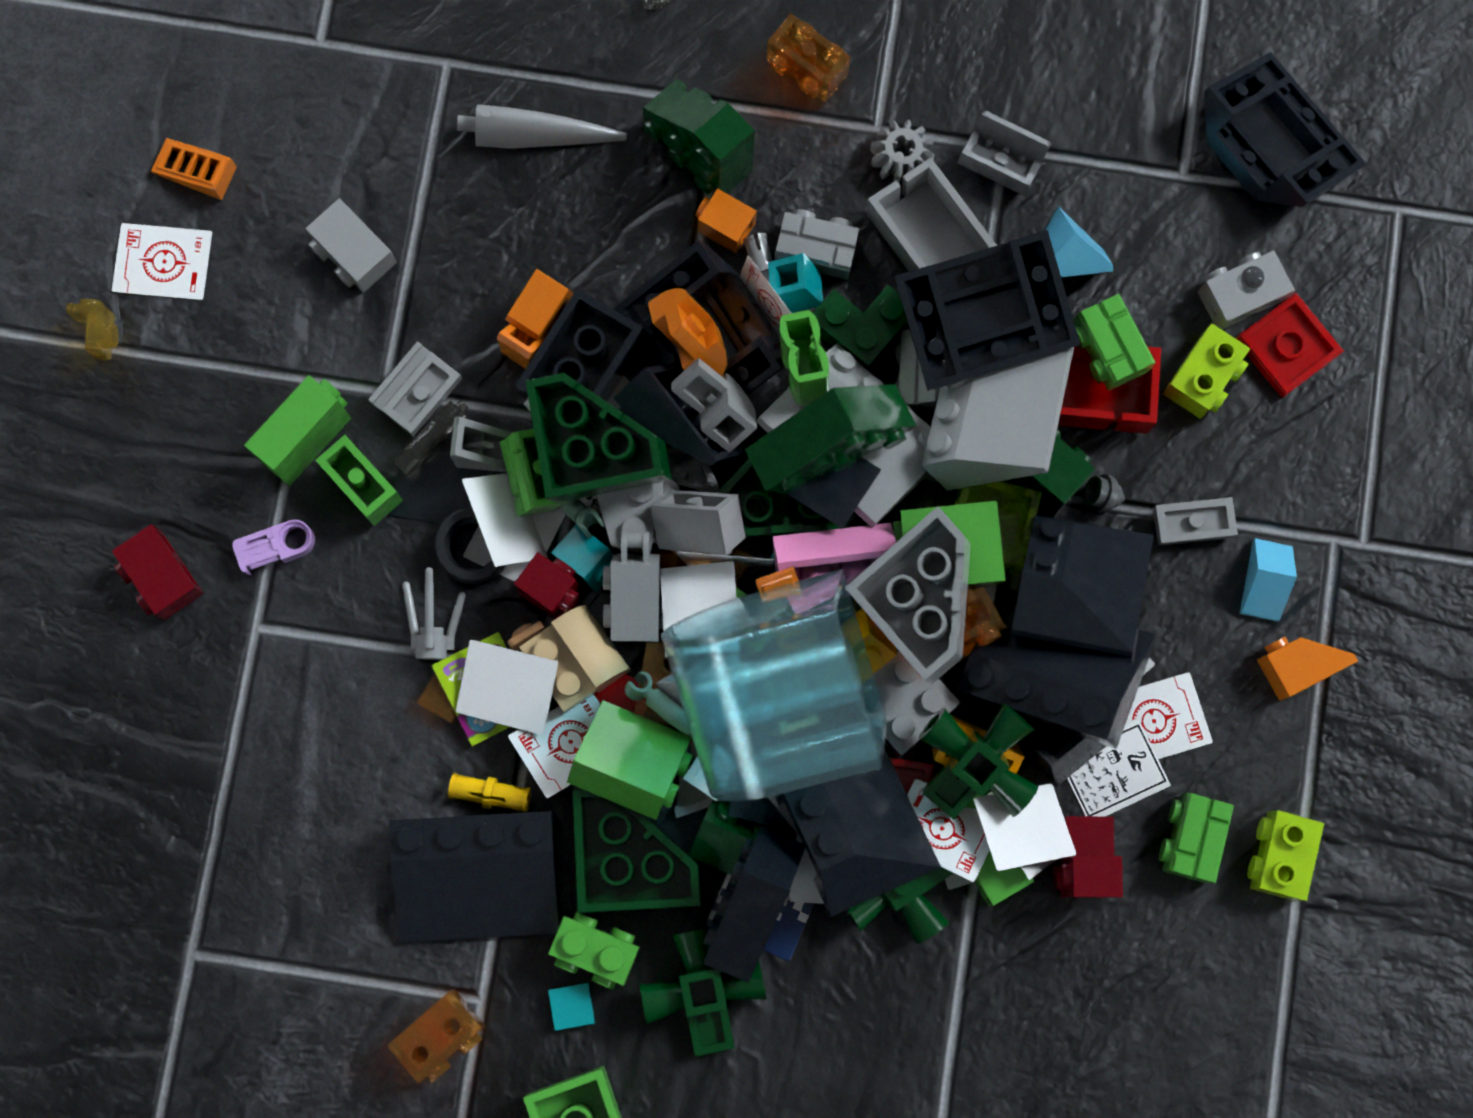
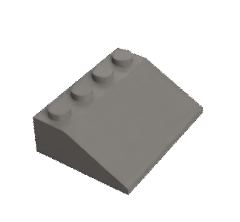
M838 343L826 352L829 361V390L837 387L883 385L878 378L874 377ZM788 388L756 422L769 433L806 406L800 407L794 401L790 388ZM908 405L907 407L917 426L905 433L906 440L893 448L885 449L882 447L862 456V458L881 469L854 511L872 528L930 474L921 465L931 427L914 413Z
M1074 347L940 387L921 466L947 491L1048 473Z

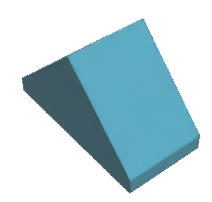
M1256 538L1253 539L1240 614L1275 622L1280 621L1297 578L1293 546Z

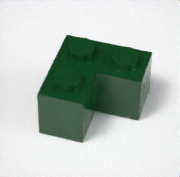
M889 285L885 287L864 313L835 289L831 291L813 312L820 327V341L830 349L838 343L869 372L901 337V331L909 327L899 293Z

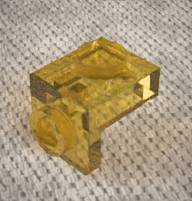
M81 299L79 304L68 303L66 305V312L75 321L87 322L85 350L95 359L111 360L112 348L117 347L119 338L118 328L114 325L115 315L103 305V302L98 300Z

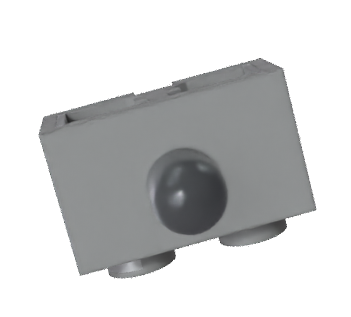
M1259 251L1254 252L1238 262L1240 266L1228 271L1226 267H1221L1205 276L1206 282L1199 289L1198 294L1215 326L1222 330L1253 314L1261 313L1283 303L1295 291L1275 251L1262 256Z

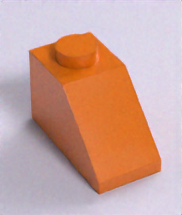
M1286 636L1265 646L1264 648L1268 654L1257 659L1279 701L1289 698L1358 662L1357 657L1353 653L1302 637L1289 643Z

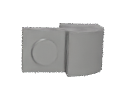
M697 358L671 382V390L700 413L701 431L729 453L757 429L755 409L740 385L727 373L723 377L700 358Z

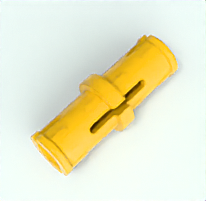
M453 773L449 783L448 798L481 803L482 808L491 809L492 806L526 813L529 808L532 789L498 783V779L494 777H488L487 780Z

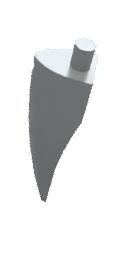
M477 104L476 117L458 115L457 130L475 132V144L482 147L514 149L625 141L627 139V133L601 125L544 112Z

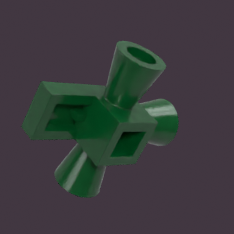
M1003 703L984 737L975 730L968 737L948 711L942 708L927 723L918 739L951 756V758L922 790L923 795L954 820L977 793L983 797L990 789L1011 817L1017 816L1033 799L1038 786L1008 770L1009 764L1003 753L1034 731V729L1017 712Z
M941 867L936 871L848 909L846 912L861 932L887 905L895 911L902 908L915 944H919L931 938L949 924V921L923 893L954 873Z
M709 928L672 935L687 972L686 974L679 975L680 984H640L647 1024L685 1008L695 1056L735 1048L726 1000H767L759 961L749 983L727 973L720 975V970L704 964L709 947L702 944Z

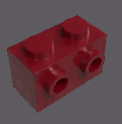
M153 524L112 550L119 561L114 564L116 571L127 584L133 582L140 592L135 598L148 616L154 613V615L166 620L204 594L164 533Z
M539 552L536 553L514 582L520 596L553 620L578 607L582 601L578 597L581 590L577 583L576 571L561 559L556 558L554 562H551Z

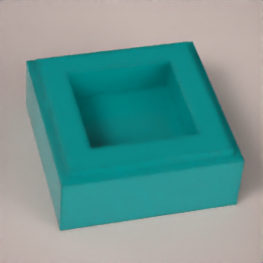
M589 983L548 990L555 1031L595 1024Z

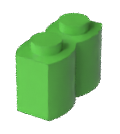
M810 310L782 315L780 319L781 357L784 365L789 370L790 392L794 401L800 407L806 406L829 391L828 357L820 346L819 323Z

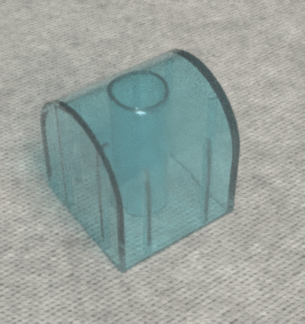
M843 569L720 603L676 622L661 634L706 784L713 798L724 801L759 799L882 768L887 718L851 595L845 589L847 582Z

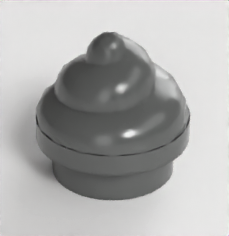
M1102 474L1100 476H1093L1088 480L1084 488L1083 498L1085 504L1090 506L1093 511L1108 513L1113 508L1118 507L1121 502H1124L1125 495L1118 481L1113 476Z

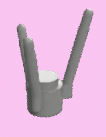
M428 567L425 569V627H420V634L410 583L406 581L402 584L411 633V650H415V659L443 660L447 658V650H454L455 634L466 594L464 592L458 594L447 634L444 635V628L434 627L433 569Z

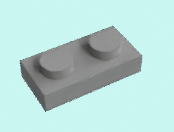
M1232 497L1162 504L1153 507L1158 546L1235 538L1238 535Z

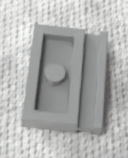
M417 341L368 400L373 406H376L387 417L414 437L458 385L462 377L457 371Z

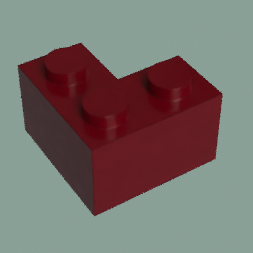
M1064 816L1076 855L1060 858V865L1054 866V888L1060 889V898H1123L1122 856H1114V817Z

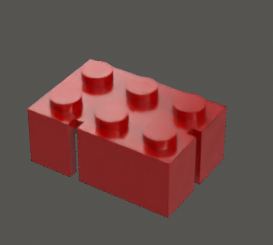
M1075 346L1058 426L1106 430L1113 423V431L1148 434L1157 424L1161 348L1148 347L1156 362L1150 371L1112 390H1107L1103 382L1099 384L1093 378L1089 368V362L1092 360L1086 348L1080 349L1078 346Z

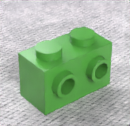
M578 912L575 913L573 918L564 916L548 953L556 957L554 965L574 974L577 973L579 967L594 974L591 981L613 990L616 983L624 986L641 947L633 944L635 936L615 927L612 928L610 934L595 927L598 920Z

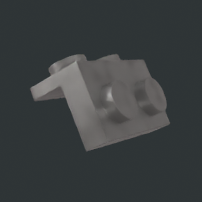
M983 111L957 163L1025 196L1051 143L988 111Z

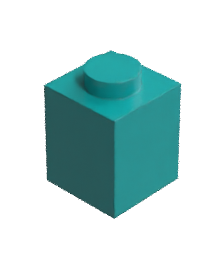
M804 253L768 262L769 284L791 313L818 307L823 302L821 271Z
M577 524L551 552L555 558L561 559L576 571L575 575L595 593L603 585V567L610 566L613 554L607 546L593 535L590 539L586 538Z

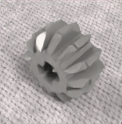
M909 119L905 121L903 128H900L893 120L889 124V131L881 128L878 130L876 135L878 141L872 142L870 151L875 155L871 161L872 166L876 168L882 167L880 171L881 179H885L891 174L894 176L893 182L897 181L900 184L903 175L929 158L934 160L935 155L930 151L933 146L932 138H922L925 132L923 126L918 127L914 131L911 129L912 124Z

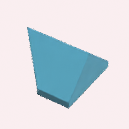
M1058 206L1045 230H1048L1061 277L1113 272V264L1105 251Z

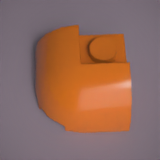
M680 288L664 291L649 301L648 307L652 323L677 347L682 368L685 370L697 358H700L723 377L727 366L726 349L719 328L703 307L685 289Z

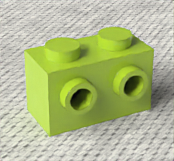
M1211 323L1162 394L1199 419L1209 410L1216 413L1228 396V393L1223 391L1229 380L1231 379L1236 382L1249 363L1243 359L1250 348Z
M1280 810L1267 812V816L1261 818L1257 828L1256 838L1260 840L1257 856H1252L1248 866L1247 877L1252 879L1250 889L1292 901H1307L1324 823Z

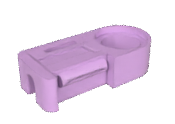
M289 520L236 539L232 546L240 570L247 575H251L250 569L253 570L279 559L286 563L307 555L314 547L315 535L304 522ZM295 528L303 529L306 533L305 544L298 549L288 548L285 542L287 533Z

